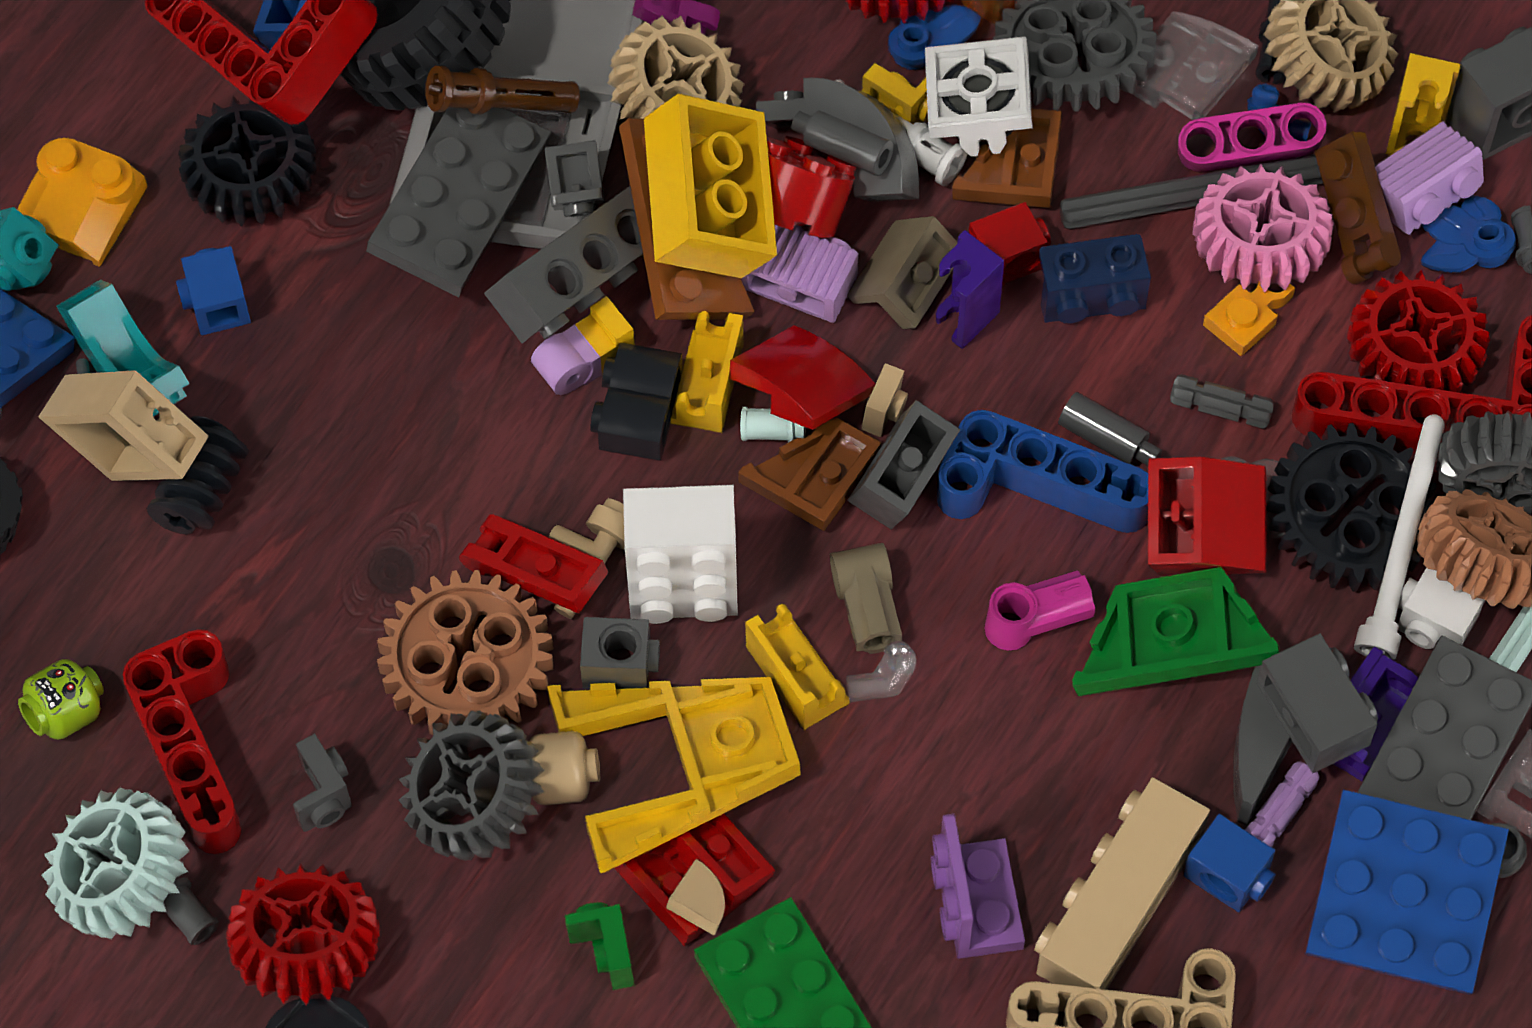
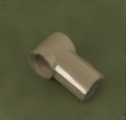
M884 543L830 553V565L838 599H844L856 650L873 654L888 651L890 647L902 641V633L891 594L893 588L892 574Z

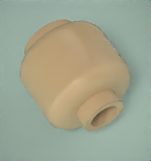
M566 731L536 734L529 740L538 750L532 759L539 762L545 770L533 780L540 784L544 790V793L532 797L539 805L581 802L589 793L590 782L600 781L597 748L587 749L585 739L579 732Z

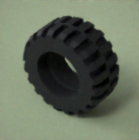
M370 0L377 8L376 24L340 73V76L368 103L374 106L393 110H404L406 106L409 109L426 107V80L432 67L435 65L446 66L452 72L470 73L472 69L479 66L484 68L492 58L491 50L495 45L500 46L505 35L503 24L509 23L511 3L509 1L511 0Z

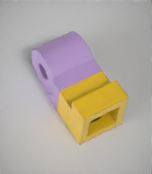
M606 296L590 306V315L564 332L554 334L543 341L532 354L531 362L555 394L564 395L574 391L583 384L587 385L603 375L607 357L616 358L620 343L634 345L633 328Z

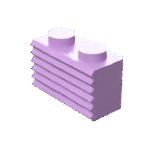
M1444 121L1375 165L1390 220L1406 234H1411L1414 228L1419 229L1421 224L1433 222L1440 213L1442 214L1445 207L1450 208L1453 202L1457 203L1460 197L1468 198L1472 196L1484 182L1482 151L1479 146L1475 147L1472 141L1468 142L1465 136L1461 137L1458 131L1454 132L1451 126H1446Z
M774 224L777 256L741 278L745 290L834 323L841 307L844 305L848 292L856 281L858 275V252L838 238L820 239L819 237L808 235L809 233L804 231L801 226L795 225L792 231Z

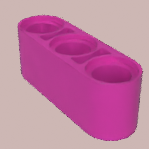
M1296 103L1199 118L1188 122L1182 128L1179 134L1178 155L1185 167L1195 172L1214 171L1313 154L1315 150L1320 148L1326 132V120L1320 109L1310 103ZM1296 119H1307L1314 124L1317 133L1311 140L1298 141L1290 135L1288 131L1289 124ZM1248 126L1257 127L1264 133L1266 141L1259 148L1247 149L1239 143L1238 133ZM1205 134L1214 141L1216 147L1210 155L1197 157L1187 149L1186 144L1188 140L1194 135Z

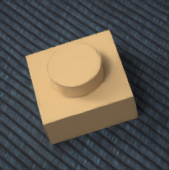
M885 363L867 402L861 430L881 437L888 420L898 421L908 398V393L901 391L904 370Z

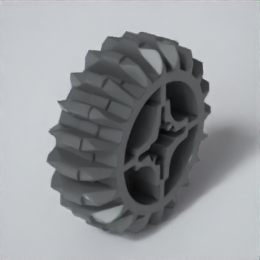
M1508 410L1505 414L1495 415L1488 411L1484 417L1479 418L1471 415L1466 417L1465 423L1457 422L1451 424L1450 431L1442 435V442L1439 445V452L1437 454L1436 470L1439 471L1438 481L1443 484V492L1458 491L1462 494L1465 489L1472 490L1477 495L1488 492L1493 498L1499 500L1506 498L1509 504L1516 507L1524 506V511L1532 514V417L1530 412L1518 415L1512 414Z
M471 710L467 717L462 714L451 713L448 726L443 723H432L433 737L430 740L425 737L416 738L421 748L418 756L405 757L408 764L412 767L411 774L399 778L402 785L409 789V792L398 800L403 805V808L410 811L404 821L408 823L410 828L417 830L415 836L421 843L433 847L435 852L445 857L454 856L463 861H472L475 855L481 858H492L494 846L500 849H511L509 834L511 832L516 834L526 833L521 821L526 814H538L530 802L533 796L544 793L541 785L533 781L545 771L539 762L532 759L538 750L533 743L525 740L527 735L524 734L521 728L514 724H509L507 719L497 714L487 715L481 711ZM483 747H492L494 749L487 756L479 754L473 759L468 754ZM471 812L474 816V819L462 824L452 825L449 821L457 814L464 816Z

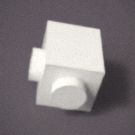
M1426 568L1419 581L1409 578L1403 587L1398 608L1402 609L1398 630L1405 633L1406 637L1413 644L1425 649H1434L1441 635L1463 645L1479 617L1485 600L1481 598L1472 600L1470 594L1462 590L1454 591V586L1448 581L1438 580L1436 578L1437 571Z

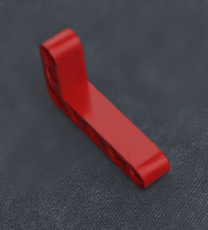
M145 0V9L153 18L249 99L290 125L299 124L313 112L370 34L377 19V8L370 0H307L272 49L269 50L209 0Z
M1532 315L1527 316L1521 322L1510 354L1505 399L1328 372H1314L1306 375L1300 381L1292 410V422L1295 428L1306 436L1308 432L1312 431L1320 439H1322L1327 426L1331 424L1340 437L1343 436L1349 423H1354L1358 437H1365L1367 431L1373 426L1376 427V441L1383 444L1393 434L1396 436L1393 450L1402 452L1411 447L1414 449L1413 453L1415 454L1423 424L1413 419L1415 417L1426 418L1432 414L1441 416L1445 423L1443 433L1450 431L1451 424L1457 422L1465 423L1466 417L1471 415L1479 418L1484 417L1488 411L1495 415L1505 414L1508 410L1512 414L1518 415L1530 412L1532 417V394L1524 389L1532 388V346L1529 344L1532 343ZM1318 401L1325 404L1328 408L1318 409L1311 406L1309 402ZM1370 409L1376 411L1380 416L1371 417L1365 415L1361 410Z

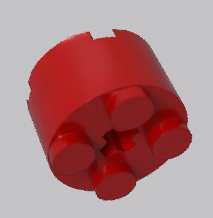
M785 136L784 141L767 137L774 224L792 231L795 225L806 226L808 224L811 225L808 235L821 238L834 237L855 180L856 166L828 155L827 159L812 154L814 148L805 145L804 140L795 137Z

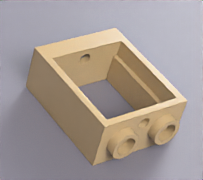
M136 370L65 375L38 416L111 481L183 479L209 437ZM155 409L159 411V419L157 421L153 418V411Z

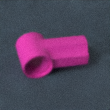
M1077 570L1028 586L1018 583H1006L997 587L991 594L984 627L986 637L991 644L999 649L1007 651L1018 650L1028 643L1031 636L1094 617L1096 608L1093 602L1092 590L1085 575L1082 576ZM1013 613L1019 616L1021 620H1008L1001 616V614Z

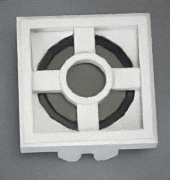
M1026 37L925 47L930 139L955 136L960 141L961 148L971 157L978 156L979 145L989 144V149L993 154H1000L1006 144V137L1014 130L1032 128Z

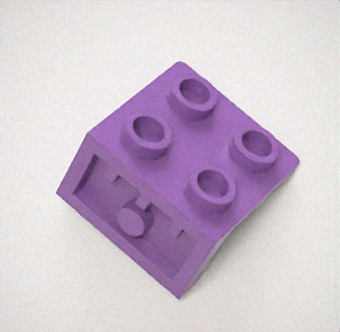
M954 814L943 815L941 834L933 835L932 837L934 856H931V869L935 889H942L944 907L940 908V919L944 940H954L957 959L1023 950L1025 940L1005 838L960 845Z

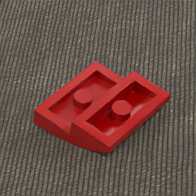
M795 325L730 360L729 379L770 394V414L811 430L870 397L876 385L868 374L841 350L817 335Z
M724 813L614 868L683 946H686L706 931L670 911L666 906L669 898L695 859L702 862L713 872L722 887L725 900L722 919L754 894L775 872L771 864Z

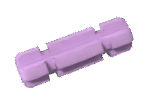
M1299 761L1292 765L1284 776L1285 780L1278 784L1256 814L1255 822H1251L1245 829V831L1271 848L1275 844L1274 840L1276 837H1280L1299 811L1304 799L1308 798L1317 786L1319 780L1318 772L1312 773L1304 762Z

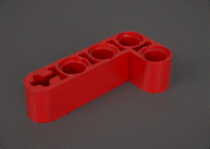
M198 629L184 633L136 654L126 663L123 679L133 708L193 841L204 852L219 854L233 848L240 839V821L230 793L189 705L214 695L223 689L228 682L229 668L222 644L217 636L207 630ZM204 657L213 659L204 668L190 667L197 659ZM148 680H162L160 686L153 690L140 689ZM170 724L184 725L174 735L166 736L160 734L162 729ZM190 769L204 770L201 777L196 780L182 781L180 779ZM211 803L219 821L214 825L209 824L202 810V807Z

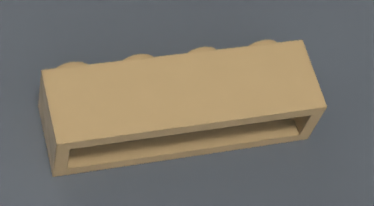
M1153 777L1143 793L1133 790L1120 811L1118 818L1124 822L1115 837L1106 833L1095 849L1091 862L1096 867L1089 878L1085 881L1078 877L1067 893L1063 907L1067 908L1068 911L1059 925L1049 922L1040 935L1034 951L1040 954L1037 975L1053 984L1106 990L1186 863L1188 855L1204 834L1210 809Z

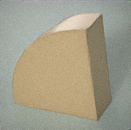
M695 859L669 898L666 908L708 933L715 935L725 909L722 887L713 872L702 862Z

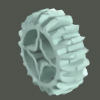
M120 787L115 794L101 790L96 803L82 800L81 813L78 816L65 815L68 822L67 828L63 833H52L58 843L56 849L44 854L53 866L41 875L50 886L45 895L56 906L55 911L59 913L63 920L73 924L74 928L85 934L90 933L93 936L96 934L102 938L112 939L116 933L131 937L135 924L150 927L151 913L154 910L157 912H167L163 901L168 894L180 893L174 881L177 876L188 872L179 860L190 851L185 842L181 840L186 831L175 820L176 816L172 814V810L169 807L158 802L157 799L148 793L133 792L132 790Z

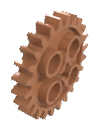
M457 570L451 573L450 585L443 586L435 576L430 577L431 592L425 594L422 590L413 586L411 588L414 602L412 605L401 601L395 602L396 613L400 620L393 618L384 619L385 633L390 637L378 638L379 652L385 656L377 659L380 674L387 675L382 679L385 693H395L393 702L397 711L410 707L408 714L412 725H416L425 717H428L429 732L433 735L432 723L448 725L451 713L462 714L467 717L471 710L481 711L487 715L497 714L501 717L507 715L511 720L519 723L521 721L518 706L520 703L532 708L537 706L536 694L532 689L547 690V675L543 672L553 670V657L547 653L554 649L552 634L544 633L548 630L546 615H535L537 613V604L534 597L520 602L522 598L520 585L515 584L504 592L502 591L501 575L498 574L492 578L488 585L482 584L479 570H474L469 583H462ZM480 615H486V617H484L482 622L479 624L478 629L476 628L474 632V625ZM450 617H458L463 620L460 625L453 628H445L439 625L443 620ZM505 634L513 637L512 641L506 645L498 646L489 643L496 635ZM472 639L475 652L468 651ZM457 656L463 657L460 668L458 667ZM433 662L442 665L440 670L432 674H423L418 671L426 663ZM457 676V684L453 692L450 694L444 693ZM479 680L492 683L490 688L482 692H474L467 689L470 684Z

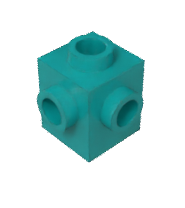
M15 207L0 210V289L7 291L34 287L40 284L49 274L52 268L50 259L59 244L45 234L46 229L38 220L28 215H23Z

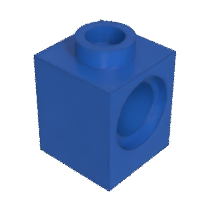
M1218 814L1188 855L1183 876L1239 913L1250 897L1258 902L1273 882L1276 874L1270 870L1275 850L1221 814Z

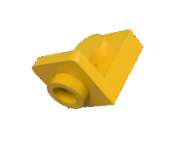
M876 63L863 75L862 92L876 98L889 108L891 112L912 124L916 122L921 123L922 121L928 123L926 78L915 89L902 75L896 72H889Z

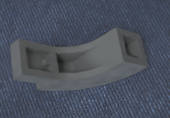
M803 78L804 92L779 91L774 93V100L756 102V111L764 112L765 125L773 128L791 127L792 121L799 111L812 116L816 111L820 110L892 141L893 153L888 166L882 174L877 176L856 167L854 173V197L870 202L919 199L918 165L908 134L890 109L871 95L833 80Z

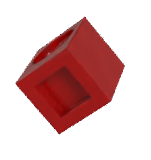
M1026 202L969 223V233L1004 260L1002 285L1042 270L1039 251L1041 247L1051 245V238L1041 217L1034 218Z

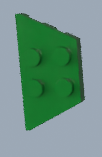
M1222 567L1116 585L1106 605V616L1097 625L1089 642L1092 647L1091 654L1083 671L1076 670L1072 683L1077 695L1083 696L1261 666L1263 660L1280 653L1281 650L1275 639L1270 637L1259 622L1247 601L1239 595L1235 585Z

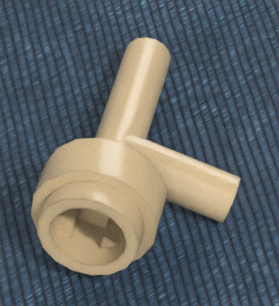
M608 498L603 505H596L586 522L587 527L597 535L594 541L560 525H556L549 535V538L601 559L605 564L615 546L625 550L624 504ZM558 604L554 607V610L569 619H572L576 613Z

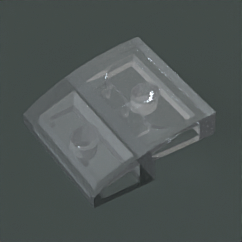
M1173 11L1155 32L1156 53H1154V67L1147 69L1146 82H1135V92L1133 95L1155 109L1163 101L1192 120L1204 118L1255 59L1258 45L1214 22Z

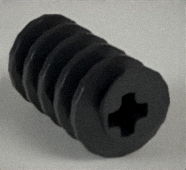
M203 416L191 417V420L209 436L183 479H164L165 481L160 482L155 490L156 499L151 500L146 508L148 515L156 523L167 530L179 534H192L195 528L211 530L215 521L206 511L219 512L224 505L222 500L214 493L228 494L232 485L224 476L234 477L240 471L239 464L232 458L245 459L249 452L247 446L237 439V436L221 423Z

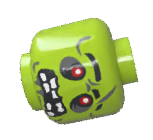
M62 659L25 680L22 688L23 696L19 698L18 705L23 718L38 736L46 734L56 740L63 739L98 718L101 710L99 696L104 693V689L98 675L91 667L81 668L72 660Z

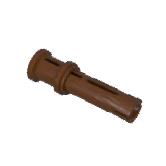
M435 65L428 73L425 89L428 107L435 112H444L448 107L467 108L472 114H484L493 107L574 113L580 101V91L575 81L563 82L529 78L493 77L490 72L483 68H474L470 73L452 72L446 66ZM516 93L540 94L541 96H537V95H521V94H516Z

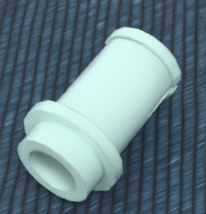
M742 407L740 421L742 441L788 440L789 443L796 438H806V427L770 414L771 409Z

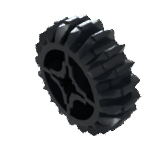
M233 96L230 107L223 109L213 102L211 117L197 114L195 121L197 128L185 129V144L180 146L178 154L181 162V167H179L181 180L185 182L188 196L192 201H198L199 207L203 210L204 214L215 211L216 217L221 223L230 216L235 215L236 222L242 227L248 217L255 216L256 220L263 226L266 218L265 214L273 212L282 218L285 212V203L299 207V201L301 200L299 192H310L312 185L310 176L316 175L315 171L317 169L314 156L316 148L314 140L311 139L308 126L304 121L299 124L290 125L251 99L248 104H240ZM245 151L249 152L252 165L251 170H248L246 166Z

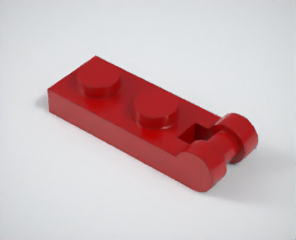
M489 514L479 529L482 534L475 543H468L459 555L461 563L472 572L479 570L480 575L486 573L493 577L497 574L501 575L502 581L512 585L518 584L521 589L576 613L582 611L609 573L603 560L494 514ZM498 546H501L499 551L496 553L495 550L498 548Z

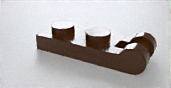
M1352 131L1315 150L1314 153L1344 254L1341 262L1342 272L1351 284L1357 285L1370 279L1375 270L1384 272L1397 266L1400 263L1401 256L1366 133ZM1370 239L1371 245L1368 249L1366 241Z

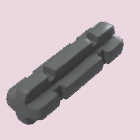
M1183 374L1177 375L1170 395V401L1173 404L1186 408H1191V405L1194 404L1199 406L1198 411L1237 422L1242 417L1247 419L1246 424L1259 428H1266L1268 426L1274 408V401L1271 398L1254 394L1252 399L1245 397L1246 392L1209 381H1206L1205 385L1197 384L1198 378Z

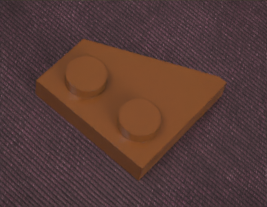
M1031 109L1032 128L1014 130L1006 137V144L1000 154H993L989 149V144L981 145L978 156H976V160L963 177L958 175L953 182V200L1011 205L1026 202L1028 206L1050 208L1061 129V111Z
M836 417L815 428L810 436L796 438L779 447L778 455L755 467L752 463L743 466L738 472V482L825 531L856 488L881 448V442Z

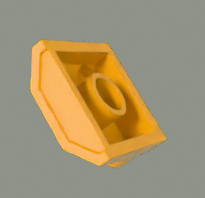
M71 138L54 139L45 144L39 151L37 156L38 171L17 210L23 215H28L38 220L45 227V234L59 244V249L90 260L94 265L101 267L148 187L145 176L119 156Z

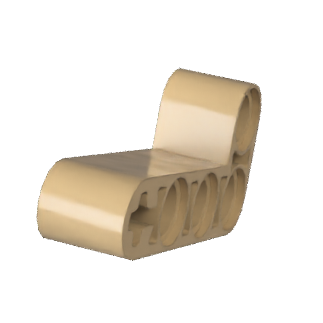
M1201 949L1193 953L1186 962L1178 998L1044 982H1027L1018 986L1011 994L1006 1027L1081 1028L1075 1021L1076 1017L1082 1014H1092L1102 1021L1104 1025L1102 1028H1133L1132 1025L1138 1021L1152 1022L1158 1028H1231L1235 987L1234 965L1228 956L1215 949ZM1207 974L1217 979L1221 987L1209 991L1201 989L1196 985L1193 978L1198 975ZM1027 1009L1038 1010V1022L1027 1020ZM1058 1011L1065 1012L1063 1026H1056Z

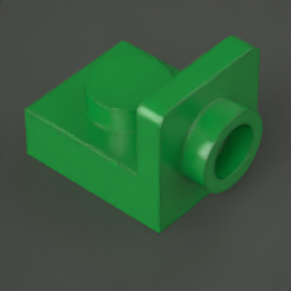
M602 902L589 903L577 908L575 913L565 915L570 944L592 941L598 973L609 971L612 989L617 990L635 986L620 904L608 906V904Z

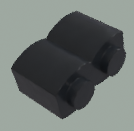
M620 343L616 358L607 357L603 370L602 387L608 388L604 402H595L590 424V431L598 433L599 450L661 461L683 372L682 353Z

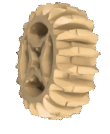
M1280 0L1281 2L1272 9L1271 15L1268 17L1271 23L1267 26V30L1264 33L1271 42L1268 44L1265 53L1277 58L1272 71L1283 72L1287 77L1284 88L1295 86L1299 89V101L1308 99L1311 96L1315 106L1318 108L1326 107L1329 104L1334 112L1345 109L1347 106L1353 109L1354 107L1361 106L1369 98L1372 99L1376 96L1394 72L1392 64L1398 53L1391 46L1397 35L1385 30L1390 17H1380L1375 10L1378 1L1368 3L1365 0ZM1306 17H1308L1310 23L1307 31L1305 30ZM1355 60L1357 63L1356 72H1354L1352 64Z
M663 16L654 20L651 25L647 22L640 24L634 32L624 37L619 44L620 49L616 51L611 59L612 63L610 66L613 70L609 74L607 83L615 87L611 102L624 105V108L621 110L620 119H644V117L678 93L740 107L742 100L739 98V95L742 93L744 83L736 79L741 65L727 61L732 47L720 49L715 44L717 42V33L708 37L703 35L700 22L692 25L690 29L686 28L681 16L674 19L670 24Z

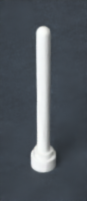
M1436 414L1427 416L1423 422L1374 614L1367 617L1366 623L1360 625L1357 632L1354 650L1364 656H1367L1375 646L1390 659L1395 660L1397 657L1401 635L1397 633L1399 625L1394 621L1445 427L1443 418Z

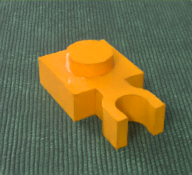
M1258 281L1256 289L1250 293L1246 289L1243 290L1239 284L1205 315L1203 326L1242 357L1276 325L1278 315L1272 309L1281 308L1288 303L1294 296L1295 287L1289 284L1287 289L1276 293L1267 289L1264 293L1260 286V281Z

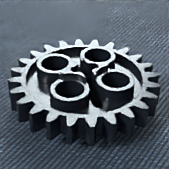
M1349 423L1341 437L1332 424L1328 425L1325 429L1322 440L1314 432H1308L1303 441V446L1294 442L1286 454L1288 459L1280 458L1274 470L1278 476H1272L1267 490L1274 495L1270 496L1266 503V511L1277 514L1273 517L1269 530L1275 532L1285 531L1277 546L1278 549L1286 550L1294 547L1297 553L1291 564L1296 567L1305 561L1311 563L1312 567L1309 578L1312 580L1318 577L1322 571L1329 573L1331 588L1336 587L1341 577H1346L1352 592H1357L1363 578H1367L1374 590L1379 589L1382 584L1399 515L1386 512L1381 507L1380 502L1391 503L1399 512L1401 511L1412 468L1408 461L1414 449L1410 447L1397 453L1393 450L1396 436L1392 434L1382 444L1376 441V427L1373 426L1367 431L1365 437H1358L1354 423ZM1341 467H1352L1358 471L1361 478L1349 477L1342 471ZM1383 478L1385 480L1383 484L1379 485L1369 494L1363 506L1355 507L1329 536L1321 534L1322 530L1337 520L1343 507H1351L1375 479ZM1430 482L1421 520L1429 506L1434 503V501L1427 499L1436 490V483ZM1314 499L1319 501L1326 508V511L1319 512L1313 510L1305 500ZM1344 536H1356L1361 539L1365 548L1353 547L1346 541ZM1416 539L1408 570L1411 572L1421 560L1420 554L1416 551L1419 544Z

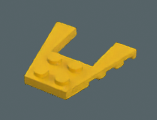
M771 677L701 679V686L672 687L670 681H649V688L616 689L615 683L590 684V690L561 691V685L547 686L549 701L558 732L577 731L582 736L667 716L690 787L688 791L585 816L587 831L600 873L607 872L801 775L800 762Z

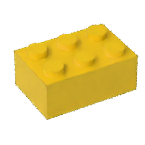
M678 93L644 117L655 262L743 278L776 257L777 248L764 112Z

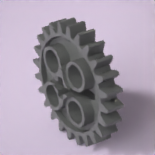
M1015 0V10L1003 9V21L995 23V36L993 37V40L1026 37L1030 92H1033V104L1038 105L1046 98L1052 99L1053 110H1058L1064 101L1071 102L1074 111L1080 110L1082 101H1089L1095 109H1100V98L1107 97L1110 101L1118 103L1119 89L1133 94L1136 81L1146 82L1147 69L1154 67V53H1156V33L1153 32V19L1144 18L1145 7L1143 5L1131 7L1132 0ZM1066 18L1071 26V33H1067ZM1078 56H1082V69L1084 72L1081 71L1078 64Z

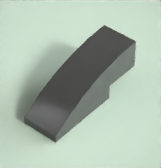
M1255 666L1238 723L1233 756V793L1237 821L1248 826L1293 743L1257 685L1261 666Z

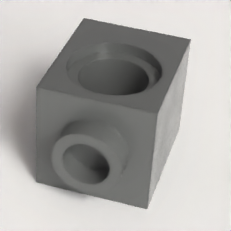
M584 617L580 660L583 689H590V684L615 683L616 689L648 688L649 672H659L660 640L650 639L649 619ZM618 649H627L634 653L625 660H615L609 657L610 653Z

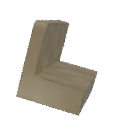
M934 216L895 221L848 292L847 297L853 304L878 302L902 329L916 328L950 275L949 273L944 277H940L939 265L943 257L957 245V241Z

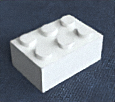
M734 486L623 489L625 558L631 619H649V623L659 624L668 622L672 618L696 617L701 621L713 622L722 620L726 616H737Z

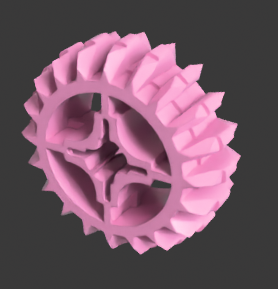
M1262 164L1254 173H1249L1240 166L1235 174V178L1222 173L1217 185L1208 184L1204 197L1199 199V204L1196 206L1193 235L1195 236L1194 241L1197 242L1196 248L1199 257L1206 258L1209 271L1222 270L1221 275L1223 276L1224 283L1234 278L1240 279L1243 290L1250 283L1257 284L1258 281H1260V286L1264 293L1272 283H1277L1286 290L1291 283V278L1304 283L1309 275V271L1318 272L1319 266L1323 262V257H1326L1327 252L1330 250L1333 220L1332 215L1329 214L1327 199L1319 197L1317 184L1304 186L1301 173L1291 178L1286 177L1282 166L1276 173L1266 172Z

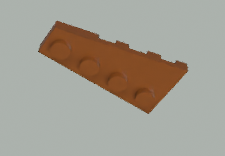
M628 118L619 126L655 319L697 320L698 314L702 311L708 312L709 320H725L729 313L743 315V319L748 318L755 311L741 278L655 262L644 119Z

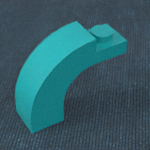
M99 280L56 306L81 349L98 373L136 370L173 404L187 396L182 388L187 386L189 382L180 366L163 359L154 350L132 319L113 284ZM157 409L153 411V417L159 413Z

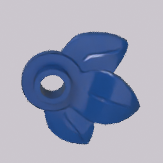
M948 5L943 7L941 12L928 10L924 20L914 15L909 16L904 24L900 19L901 24L895 27L889 34L888 50L899 66L906 69H920L926 66L925 47L965 43L978 29L981 17L977 12L965 6Z
M1472 195L1464 200L1461 208L1451 205L1450 208L1445 207L1442 214L1440 213L1433 222L1421 224L1429 235L1436 240L1421 258V264L1424 267L1437 271L1463 272L1475 264L1484 268H1495L1508 261L1516 246L1514 230L1507 223L1502 222L1500 208L1493 201L1485 197Z

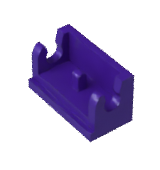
M966 230L958 236L957 245L940 262V277L949 274L953 267L952 293L940 304L936 312L937 324L944 322L950 313L959 312L958 327L954 331L951 341L961 349L1000 313L1004 260Z
M1375 646L1350 680L1358 694L1363 692L1370 698L1377 712V727L1371 744L1333 763L1362 782L1418 680L1414 673L1385 656L1383 651Z

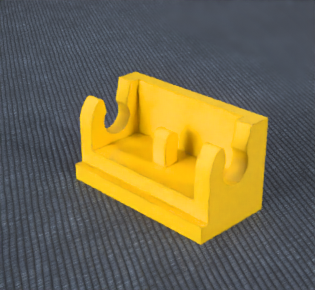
M1410 53L1395 110L1386 155H1392L1406 145L1405 138L1407 136H1421L1440 122L1446 121L1461 64Z
M702 311L697 317L696 330L693 329L671 416V424L722 433L735 382L729 379L730 360L742 353L744 345L743 315L729 313L725 325L721 327L711 324L708 312Z
M780 604L776 609V617L769 623L764 624L759 615L745 622L746 648L766 677H771L775 690L803 730L848 705L850 699L846 695L843 685L838 679L834 678L793 620V615L785 604Z

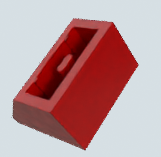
M1208 457L1148 459V565L1160 576H1171L1222 567L1226 574L1266 573V467Z

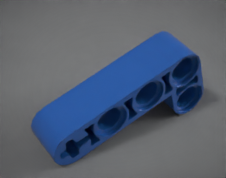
M973 411L964 417L958 427L961 430L946 452L939 468L937 502L942 512L951 518L966 519L977 514L994 483L1120 532H1137L1148 523V472L992 411ZM983 439L989 441L992 445L978 447L971 442ZM1034 458L1040 461L1041 464L1028 466L1021 463L1020 460ZM1079 476L1086 478L1090 483L1078 485L1069 479ZM956 482H964L971 485L972 488L962 491L956 490L950 485ZM1103 487L1107 488L1106 494L1102 493Z

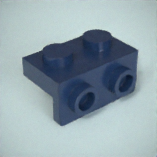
M1139 234L1040 248L1039 259L1044 278L1041 299L1044 323L1054 321L1076 323L1086 317L1106 314L1127 316L1137 310L1146 309L1151 276L1142 237Z

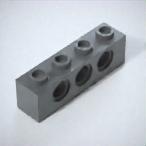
M629 186L521 263L484 293L521 343H524L537 332L544 339L548 338L570 321L564 312L574 306L579 313H582L604 296V293L599 288L601 285L609 281L616 288L639 270L634 261L641 256L644 257L631 187ZM549 283L555 288L556 292L552 290Z

